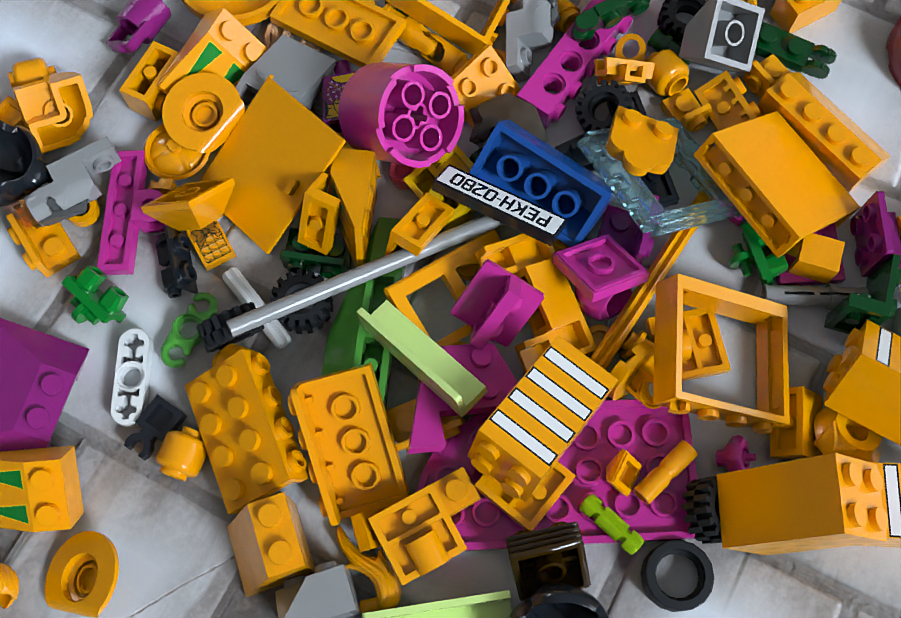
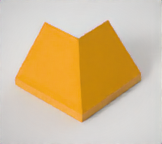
M233 177L188 182L141 206L144 214L178 231L202 229L223 216L235 182Z

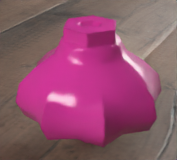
M736 435L728 441L723 449L716 451V464L725 467L728 472L749 469L750 461H756V454H750L748 442L745 441L743 436Z

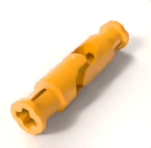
M387 3L383 7V9L404 18L406 21V28L397 40L407 47L418 49L424 59L446 72L450 77L469 60L467 59V54L441 36L431 33L425 25L411 16L406 17L396 10L395 6ZM444 48V57L439 62L434 57L440 54Z

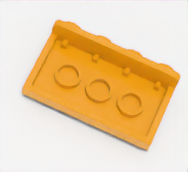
M245 349L239 350L184 385L228 514H238L247 504L264 499L292 482L301 483L308 479L306 459L299 451L294 437V427L287 419L282 405V395L275 387L270 373L269 361L260 352Z
M372 362L295 383L290 389L291 395L287 396L288 407L292 416H297L301 428L298 430L299 443L303 450H308L311 463L308 464L309 475L313 484L318 483L321 493L319 497L320 511L324 518L328 517L331 526L339 525L343 518L362 512L386 508L410 496Z

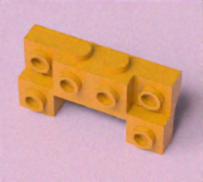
M522 233L515 237L484 246L475 253L480 267L485 260L489 259L544 293L543 301L528 319L535 337L523 341L514 347L526 374L558 335L585 355L594 352L597 346L582 314L580 303L575 297L567 277L552 263L553 253H555L553 245L549 246Z

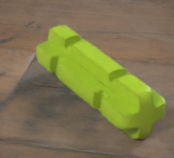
M595 494L588 495L581 503L580 510L589 518L592 516L595 519L594 523L615 542L619 540L621 542L620 546L629 554L636 553L643 545L644 538L635 530L631 532L628 529L630 526L608 506L604 508L601 505L603 502Z

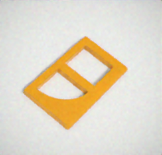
M492 229L384 288V293L395 308L428 335L406 296L441 277L454 300L457 301L466 286L456 269L467 266L480 268L475 253L484 246L500 242L501 239L496 231ZM466 324L436 343L439 346L453 345L471 334L473 327Z

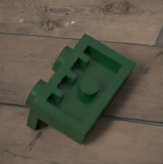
M290 227L286 249L282 250L280 254L281 262L289 272L297 274L298 269H303L304 274H306L308 270H311L329 279L350 270L352 257L342 235L335 234L333 248L327 255H324L297 242L299 229Z

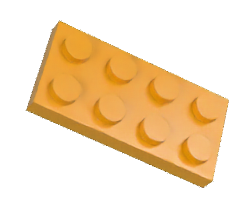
M280 0L269 15L273 24L361 68L371 63L382 62L406 28L404 18L367 0Z

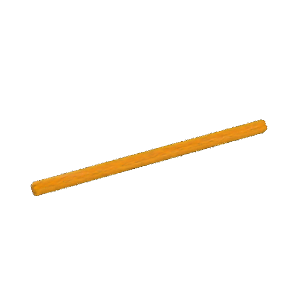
M709 176L648 269V281L637 286L590 359L603 369L607 368L655 294L656 283L664 280L721 192L720 187L711 176Z

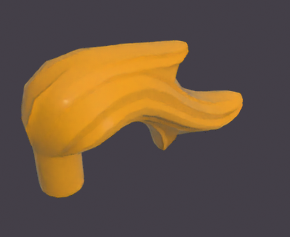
M339 525L337 528V540L349 561L346 567L365 574L373 582L376 589L377 597L360 601L361 613L395 608L401 599L400 582L383 550L379 549L377 557L360 552Z

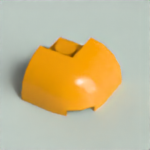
M53 73L42 76V80L12 88L22 114L21 118L24 126L36 138L42 154L69 146L82 139L81 136L88 129L90 120L93 118V112L80 73Z

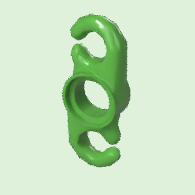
M203 292L194 295V302L205 300L209 303V309L200 313L196 310L195 304L191 303L188 305L186 313L178 316L173 322L172 329L161 347V360L166 366L179 368L186 363L184 358L177 360L170 358L169 352L173 348L180 347L184 356L188 357L191 355L192 348L202 342L198 331L193 337L185 338L181 336V328L187 322L200 324L202 321L210 319L211 316L217 314V300L213 295Z

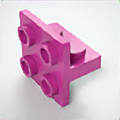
M487 259L453 305L451 314L473 327L470 343L482 350L489 340L508 347L543 301L544 293Z

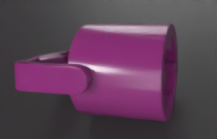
M130 0L116 17L119 25L107 39L106 44L115 53H133L142 43L150 44L171 18L172 13L162 0ZM129 34L131 36L130 39L124 41V38Z

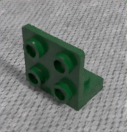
M897 254L891 255L868 276L866 282L868 294L850 293L826 315L824 328L850 334L854 328L860 330L867 319L879 326L887 319H891L897 309V299L894 298L895 288L901 281V268L899 267L901 256Z

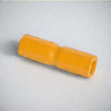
M682 440L660 462V465L655 467L633 489L634 494L644 504L649 505L670 484L671 480L677 477L698 456L696 450L688 442Z

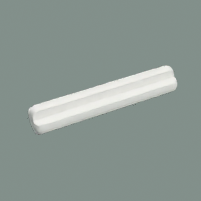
M232 267L224 272L222 275L224 282L241 304L253 302L256 308L266 305L236 267ZM277 319L264 324L262 331L276 349L281 350L292 341L290 335Z

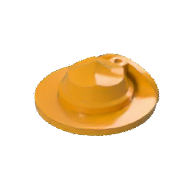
M195 73L181 79L170 89L164 100L162 119L168 135L178 145L190 151L211 153L227 140L243 116L245 105L237 89L226 78L213 73Z
M83 531L70 537L58 549L50 563L45 581L46 604L55 610L98 618L111 599L118 580L119 559L112 541L104 534L95 531Z

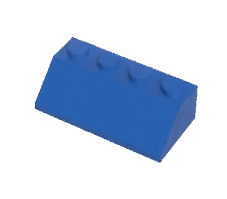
M510 119L498 121L469 172L480 179L567 218L565 228L557 239L569 247L584 241L618 191L616 187Z

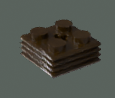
M561 521L552 524L548 528L539 530H520L505 539L520 601L531 597L538 588L547 584L565 583L580 589L588 588L591 585L584 542L578 522L567 523Z

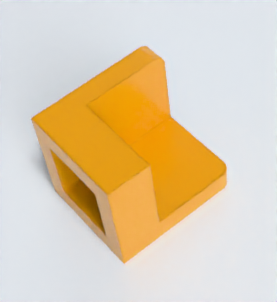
M815 233L802 238L798 257L790 265L789 273L827 284L839 272L845 242Z

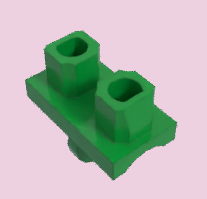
M749 223L742 224V237L748 251H744L741 243L733 245L732 249L735 255L727 261L729 268H740L743 276L746 277L753 274L750 266L753 263L762 286L764 284L772 285L773 277L788 271L785 255L777 258L775 254H771L765 257L762 248L767 246L766 243Z
M87 265L77 276L67 275L62 281V284L75 296L70 301L75 307L71 317L78 324L87 320L92 325H96L100 321L108 323L111 320L121 323L127 316L122 309L129 296L117 286H109L105 293H103L99 286L107 277L97 266Z

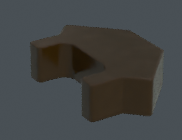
M505 93L483 102L469 110L474 122L469 141L476 145L487 140L489 132H493L498 121L508 119L542 141L547 142L549 140L535 105L510 93Z

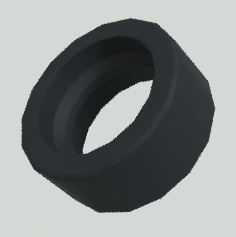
M684 540L666 541L652 549L643 560L640 572L642 587L648 598L658 607L671 612L693 610L703 604L712 592L715 579L712 563L706 553L694 543ZM679 554L686 556L697 569V587L690 595L684 598L668 596L657 583V565L662 558L668 555Z

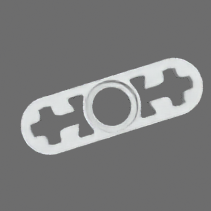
M137 328L129 329L121 335L116 359L111 416L115 422L125 428L139 426L135 421L148 405L154 345L152 339L143 330ZM136 339L143 343V346H139L136 349V358L140 362L143 361L142 363L134 361V351L129 347V345L135 344ZM130 370H139L141 372L140 382L132 387L125 386L124 376ZM123 393L131 395V406L137 409L136 413H130L129 419L121 414L122 410H126L129 407V398L123 395Z

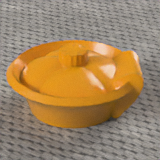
M164 124L159 125L149 134L143 147L144 162L148 169L160 178L165 177L173 180H182L199 172L206 164L210 153L190 151L178 145L168 135Z
M829 407L818 412L814 420V433L816 437L814 444L823 455L839 453L867 462H879L881 456V435Z

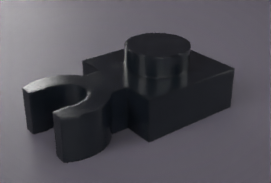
M157 394L135 421L142 429L139 433L131 434L125 440L124 446L132 450L137 443L143 442L144 448L138 456L145 461L152 456L156 440L159 439L163 442L166 434L169 431H176L187 416Z

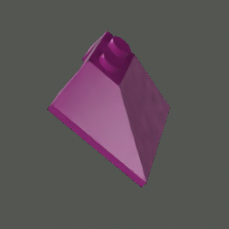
M0 318V452L50 447L49 443L90 349Z

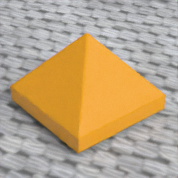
M621 449L606 466L607 482L623 496L628 497L642 465L627 450Z

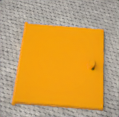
M269 74L200 180L233 177L235 186L224 214L266 254H270L302 207L304 193L322 172H326L346 143L343 137L275 82L272 74Z

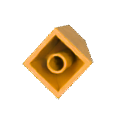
M285 492L247 504L227 526L246 597L283 585V582L289 579L315 574L314 563L297 506Z

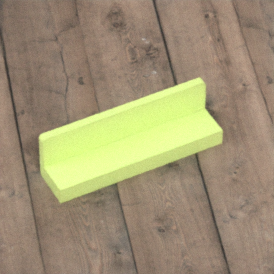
M386 300L371 315L362 307L356 311L363 328L461 417L487 393V388L483 383L389 301Z
M506 590L362 613V618H508L512 612L510 603L511 592Z

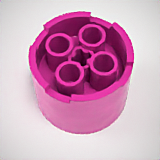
M376 62L360 68L345 84L339 101V123L346 141L353 149L374 151L376 160L416 168L429 167L430 164L440 159L445 153H450L454 149L462 132L464 105L459 104L456 90L452 85L453 79L443 70L426 64Z

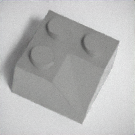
M708 0L686 25L679 58L721 71L750 72L765 9L741 0Z
M336 561L326 562L314 567L315 574L306 576V578L305 576H299L284 581V588L275 591L278 618H348L361 613L351 572L344 564H336Z

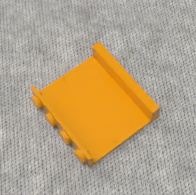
M778 111L712 133L693 154L777 258L786 254L802 238L834 222L835 227H839L861 208Z

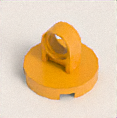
M645 340L631 349L635 356L631 357L626 363L620 360L610 372L611 375L618 379V382L609 393V396L616 401L623 399L631 393L647 408L656 409L661 406L653 404V397L649 392L650 383H654V343L650 340Z

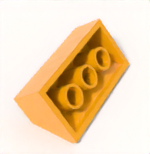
M800 72L787 73L766 90L758 104L762 115L778 111L848 193L891 157Z

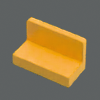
M322 172L304 193L297 242L327 255L333 248L341 199L327 193L329 174Z
M426 192L391 230L385 255L398 251L402 247L418 256L452 218L454 208Z
M804 386L789 387L790 425L772 429V433H770V457L774 459H796L822 455V452L814 444L816 439L814 420L818 412L822 410L821 395Z

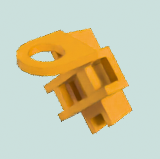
M633 33L626 34L617 42L615 58L604 57V60L594 59L595 76H598V85H601V80L605 79L609 85L611 80L617 81L619 86L621 84L624 86L645 83V80L652 79L655 63L645 62L646 43L643 38ZM630 40L637 41L640 48L638 54L632 58L625 57L622 50L624 44Z

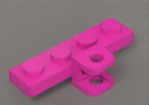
M144 150L117 151L122 161L111 168L97 267L106 275H133L139 229L143 233L164 232V227L167 226L144 214L141 206L163 195L160 191L145 189L148 167L144 162Z

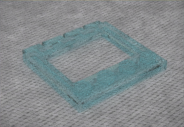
M676 117L658 119V121H665L671 126L679 128L673 160L678 167L689 172L691 183L697 190L708 195V202L666 211L641 178L628 173L623 168L622 162L616 160L608 153L606 143L610 128L586 132L584 138L577 143V147L587 160L593 163V168L605 184L612 186L611 192L626 211L631 210L629 212L630 217L643 233L651 232L655 237L742 215L693 156L699 149L700 144L692 138Z

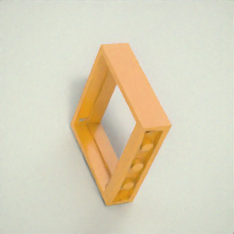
M385 0L472 55L476 54L484 45H493L498 37V34L494 32L497 25L502 27L506 21V13L511 12L506 9L508 4L516 2V0H497L481 32L478 33L427 0Z
M679 273L656 283L653 404L667 407L668 412L673 414H697V419L703 421L722 420L729 427H752L753 432L760 434H770L774 428L790 425L787 306ZM683 304L756 325L757 410L682 392Z

